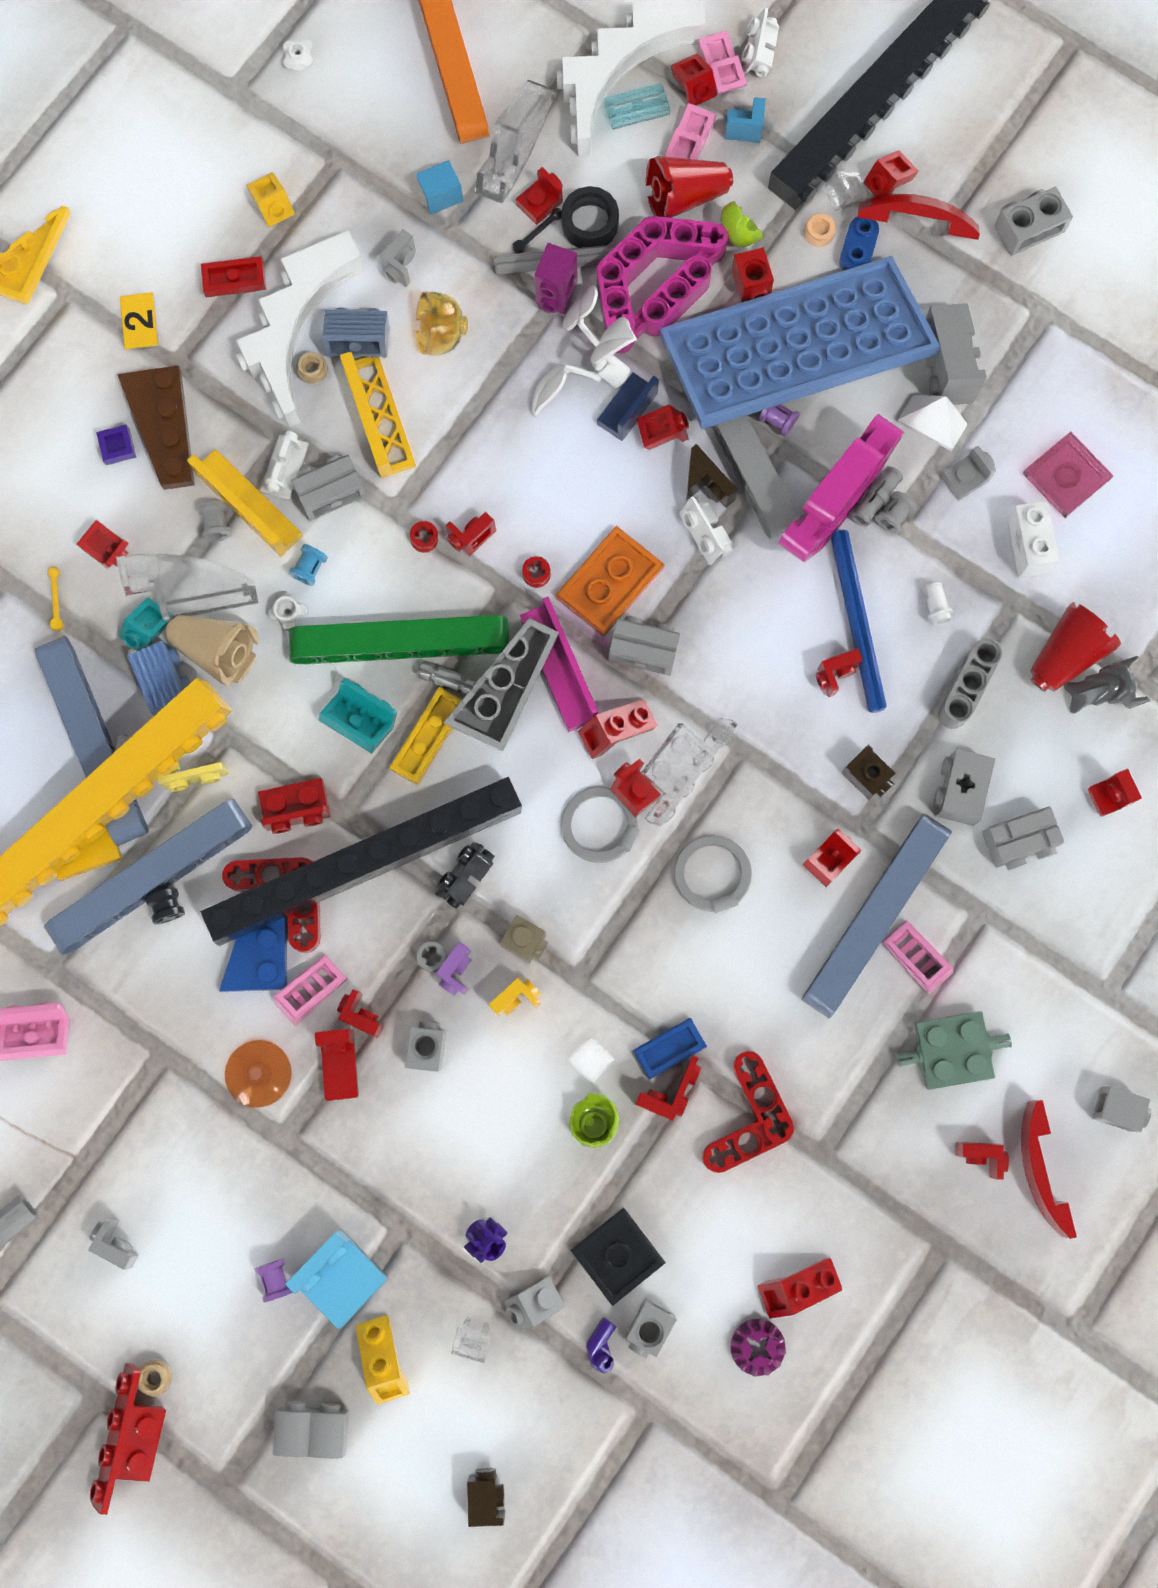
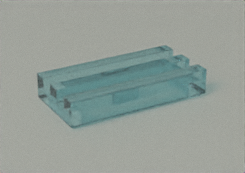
M662 83L604 98V104L608 110L609 120L611 119L613 130L670 115V106ZM658 95H659L658 98L651 99V100H647V101H643V99H646V98H650V97H654V96H658ZM632 102V105L614 109V107Z

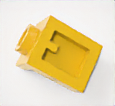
M273 172L246 185L269 227L295 214L285 189Z
M517 978L488 1005L498 1016L502 1012L508 1016L522 1003L518 999L522 994L537 1008L541 1004L537 999L541 993L528 979L522 983Z

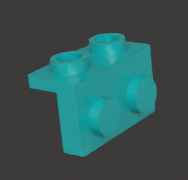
M344 678L339 684L338 693L319 713L318 720L372 754L393 730L397 711L388 702L379 700L365 691L359 684L352 683Z

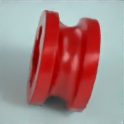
M420 521L412 526L410 539L413 548L418 552L427 553L437 546L438 531L431 522ZM426 531L427 535H433V537L429 536V542L423 543L422 539H416V536L420 537L419 532Z
M533 556L524 562L522 574L527 585L533 588H540L549 582L551 569L546 559ZM535 566H541L544 575L541 577L538 574L537 579L532 578L529 569L532 567L535 570Z

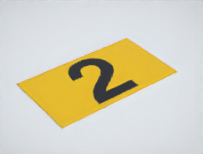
M153 292L120 296L125 350L157 346L158 338Z

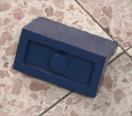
M632 372L597 419V425L623 441L636 424V419L642 416L658 394L659 379L653 376L647 382Z

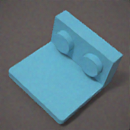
M339 1230L318 1249L285 1285L294 1294L301 1291L337 1329H340L387 1281V1277L342 1230Z

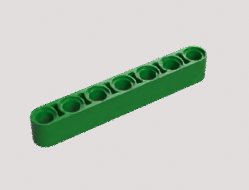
M500 615L306 625L291 627L288 630L289 662L294 664L500 654L509 643L508 618Z

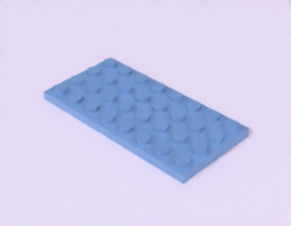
M892 256L660 328V337L701 430L938 355L940 345Z

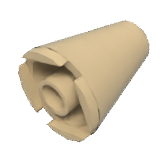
M178 615L171 619L166 626L167 642L218 682L226 686H231L230 683L232 681L235 683L242 681L249 673L255 661L256 654L251 652L253 643L258 645V635L256 630L248 624Z

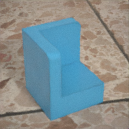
M754 97L752 111L729 109L727 111L724 139L760 143L766 98Z
M449 160L417 173V180L426 197L430 214H435L463 202L462 187Z

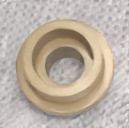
M310 352L300 357L296 370L302 381L315 384L326 377L328 366L321 355ZM312 366L318 368L315 372H307Z
M150 1360L140 1367L141 1375L138 1388L142 1393L147 1396H158L169 1388L172 1381V1373L165 1362ZM152 1371L160 1374V1382L158 1384L150 1380Z

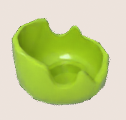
M733 201L724 206L720 219L721 225L728 232V241L736 247L744 248L763 239L764 235L761 230L758 229L753 220L749 219L747 215H742V207H738L736 202Z
M594 1093L587 1094L583 1100L574 1104L569 1119L572 1136L582 1146L600 1148L611 1142L617 1135L620 1125V1117L615 1104L605 1095Z

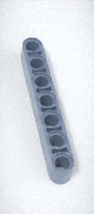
M64 635L35 648V654L87 778L116 749L77 654L67 636ZM137 799L128 805L130 809L124 816L117 820L113 819L106 825L109 835L116 846L123 845L149 833Z
M235 799L220 804L50 919L44 925L45 930L61 955L75 951L146 903V897L165 890L243 837L252 829V824Z
M922 814L801 999L829 1019L833 1016L952 833L950 829L927 814Z

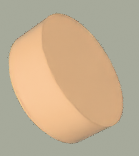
M822 213L814 214L806 222L805 238L814 246H826L834 238L836 224L829 215Z

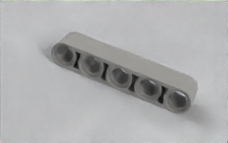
M742 416L711 426L766 536L771 539L784 533L788 526L798 518V514L748 416Z

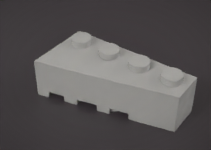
M529 618L443 724L500 751H504L559 632Z

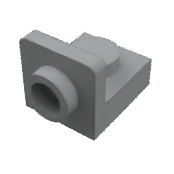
M404 229L381 253L380 259L383 274L393 283L399 282L407 287L410 283L408 270L404 266H407L412 261L416 250L413 236Z
M976 446L967 457L943 471L941 477L959 501L989 482L996 469L992 457L987 452H983L979 446Z
M107 1218L104 1222L100 1221L93 1229L89 1238L93 1242L88 1251L123 1270L132 1268L139 1255L131 1251L133 1246L127 1241L118 1237H114L113 1241L110 1239L119 1224V1220Z

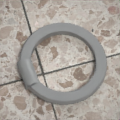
M607 787L589 788L578 793L567 804L561 820L562 835L569 849L578 857L594 863L610 862L629 852L640 831L638 829V818H635L613 794L610 788ZM602 797L615 801L622 807L628 819V826L618 846L609 851H589L583 848L572 834L571 822L576 809L583 802L592 798Z
M703 836L691 841L679 853L674 866V879L679 893L690 905L704 911L718 913L738 906V902L745 896L751 883L752 870L746 853L734 841L721 836ZM706 846H718L728 850L736 857L741 868V881L736 891L713 901L696 896L687 886L684 877V868L688 858L696 850Z

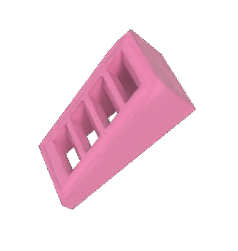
M907 920L882 941L885 947L928 994L932 993L953 974V967ZM909 934L912 939L899 950L896 945ZM919 945L921 949L908 959L905 955ZM928 955L931 959L918 969L915 965ZM937 965L940 970L930 979H927L925 975Z
M324 955L274 995V1003L288 1020L296 1026L339 988L347 978ZM320 969H323L333 980L330 984L318 973ZM312 978L322 990L319 993L310 985L309 979ZM301 987L311 997L308 1002L297 991ZM291 996L300 1006L297 1011L287 1001Z

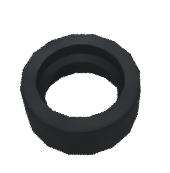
M593 186L578 188L570 193L563 203L561 212V225L564 236L572 245L578 248L603 246L612 242L617 234L619 225V209L613 196L604 189ZM583 206H598L607 213L608 222L600 230L592 232L583 231L573 224V213Z

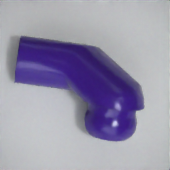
M602 1317L589 1337L586 1348L592 1367L601 1373H608L614 1366V1359L611 1356L607 1341L617 1326Z

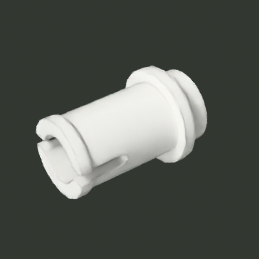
M936 582L926 585L922 590L930 611L928 620L932 621L933 625H942L950 622L953 609L948 607L943 584Z

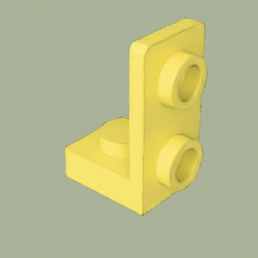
M219 762L176 773L177 770H180V765L178 764L175 770L166 776L161 775L157 781L166 790L178 792L188 789L189 784L200 781L201 784L216 783L221 780V776L228 775V770L223 763Z

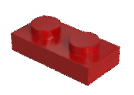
M262 256L201 264L203 292L206 298L267 290Z

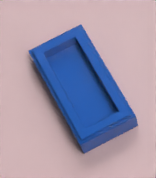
M689 1018L634 1049L633 1053L650 1080L703 1050L707 1045L692 1019Z

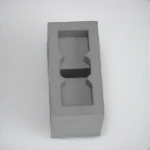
M1055 186L1046 191L1044 189L1037 190L1021 202L1012 201L1006 204L1000 210L994 226L1008 252L1013 256L1065 233L1073 215ZM1042 211H1046L1050 215L1044 214ZM1014 223H1019V224H1021L1023 227H1019V226L1015 225Z

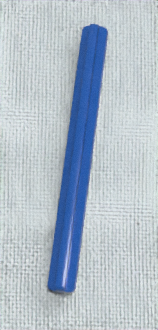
M838 530L832 533L831 541L855 649L858 648L862 657L859 669L868 711L870 713L881 712L886 709L887 704L849 532L847 530Z

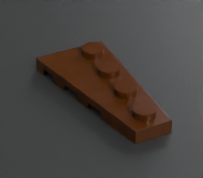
M179 365L117 374L162 488L167 490L194 486L193 469L187 461L191 457L182 372Z

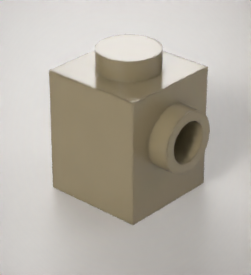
M516 915L500 941V945L502 948L530 963L533 957L540 958L548 942L544 940L546 932L543 929Z

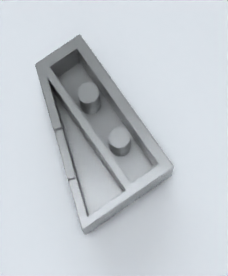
M968 303L930 306L926 320L940 345L938 355L925 358L926 366H931L932 376L929 378L930 395L947 396L953 405L971 404L978 395L987 375L985 369L978 370L976 358H980L981 353L979 347H973L972 336L975 335V330Z

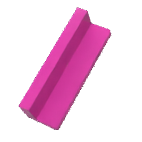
M548 596L542 599L543 606L521 614L520 620L524 625L531 618L559 632L542 671L567 730L571 732L583 727L598 714V710Z

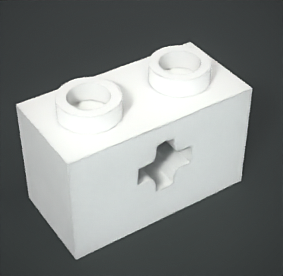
M1048 501L1016 505L1007 517L1018 577L1048 574L1060 562Z

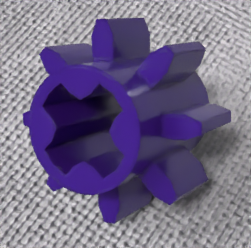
M491 1217L487 1221L483 1219L477 1220L467 1229L465 1236L469 1242L464 1248L480 1263H483L485 1259L487 1261L496 1260L503 1254L506 1248V1243L502 1238L508 1233Z

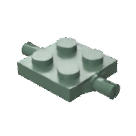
M977 1011L914 1022L917 1036L916 1050L898 1052L896 1056L898 1059H903L897 1060L899 1067L918 1063L924 1073L926 1089L931 1090L994 1079L992 1050L1011 1048L1012 1042L1006 1041L1011 1040L1009 1033L990 1037L985 1028L983 1012Z

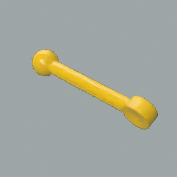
M52 566L47 570V574L51 578L53 619L50 621V627L55 631H61L64 627V622L60 619L57 584L60 571L57 567Z

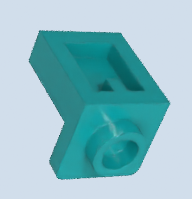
M147 597L124 619L119 637L132 649L137 651L145 649L147 646H151L152 641L166 629L168 622L173 619V615Z

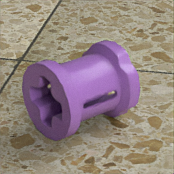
M780 404L762 410L759 420L762 422L768 421L781 430V435L786 436L798 420L800 412L797 410L792 412Z
M284 1259L254 1268L255 1273L260 1275L264 1289L263 1302H269L293 1293L285 1285L287 1281L283 1271Z

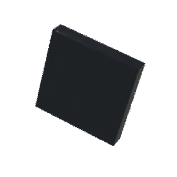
M624 1207L570 1249L612 1306L666 1263Z

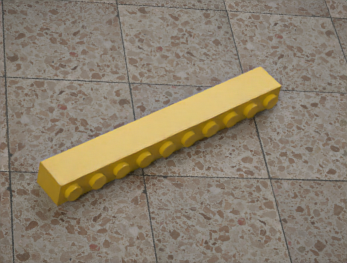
M195 678L0 856V927L8 921V914L16 907H22L33 898V891L40 885L44 886L51 882L57 876L56 871L64 863L68 864L74 861L81 854L80 849L87 842H93L101 837L106 831L104 827L111 820H117L124 816L130 809L129 804L137 797L141 798L147 795L154 788L153 783L161 775L166 776L175 770L179 764L177 761L183 755L197 750L202 745L203 741L201 739L210 731L214 732L220 729L226 723V717L232 710L207 681Z

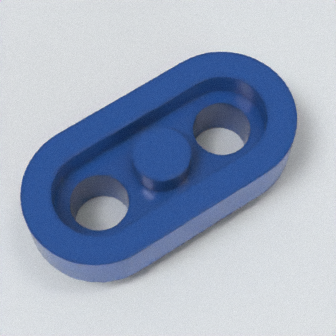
M855 217L851 221L839 260L842 271L871 262L879 234L877 221ZM860 227H865V228H867L869 231H867V232L861 231V230H860ZM852 254H859L861 258H853Z

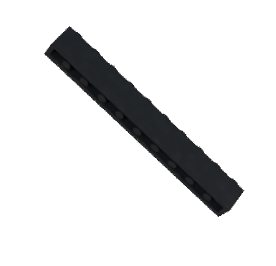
M933 0L771 171L768 189L794 210L803 202L808 203L817 192L818 185L822 181L826 183L832 178L837 170L836 166L842 160L846 162L850 159L856 150V145L861 140L866 141L872 135L880 119L884 121L890 116L895 108V103L900 98L904 100L908 97L914 87V83L919 78L923 80L929 74L937 58L943 59L952 47V42L956 38L962 39L971 26V22L975 18L980 19L986 13L990 2L988 0Z
M508 776L200 912L213 942L218 946L224 945L521 814L522 804Z

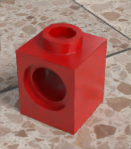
M764 247L734 254L732 272L741 302L771 294L774 278ZM755 275L760 279L751 280L747 276Z

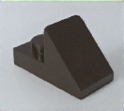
M695 444L691 448L686 500L706 486V491L710 498L716 503L720 501L727 508L736 500L738 489L704 451Z

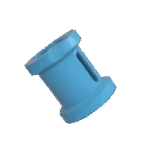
M303 544L300 549L302 554L295 567L290 569L289 575L306 585L314 586L316 581L314 578L321 564L325 563L328 557L320 550Z

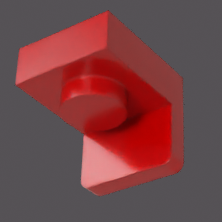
M698 53L671 65L672 75L685 89L688 103L697 106L716 97L717 92L713 69Z
M898 150L876 160L864 179V185L876 197L892 194L895 188L912 181L919 171Z
M543 167L537 171L538 180L515 199L516 206L536 225L547 217L554 208L563 203L562 182L554 173L549 174Z
M670 404L636 419L644 448L648 450L676 438L682 442L689 440L686 431L689 429V423L683 411L677 410Z
M486 511L479 518L477 516L472 518L466 524L463 533L451 521L445 525L448 534L446 539L456 551L460 552L463 550L469 556L496 532L495 521Z
M858 648L821 661L817 668L818 672L815 675L821 691L826 690L828 697L836 695L839 690L835 679L836 675L838 679H842L856 673L855 668H858L862 662Z
M638 759L632 765L626 762L614 773L616 779L610 787L613 794L635 818L654 804L661 796V793L640 772L644 765L641 759Z
M1128 768L1088 788L1091 799L1101 817L1128 807L1142 799Z
M352 989L350 995L344 994L337 1008V1012L341 1013L338 1020L378 1038L384 1027L376 1022L379 1016L363 1008H360L358 1013L355 1012L362 997L359 991Z
M956 1142V1156L966 1157V1164L987 1165V1158H989V1177L1004 1180V1172H1008L1009 1155L1007 1151H1004V1145Z

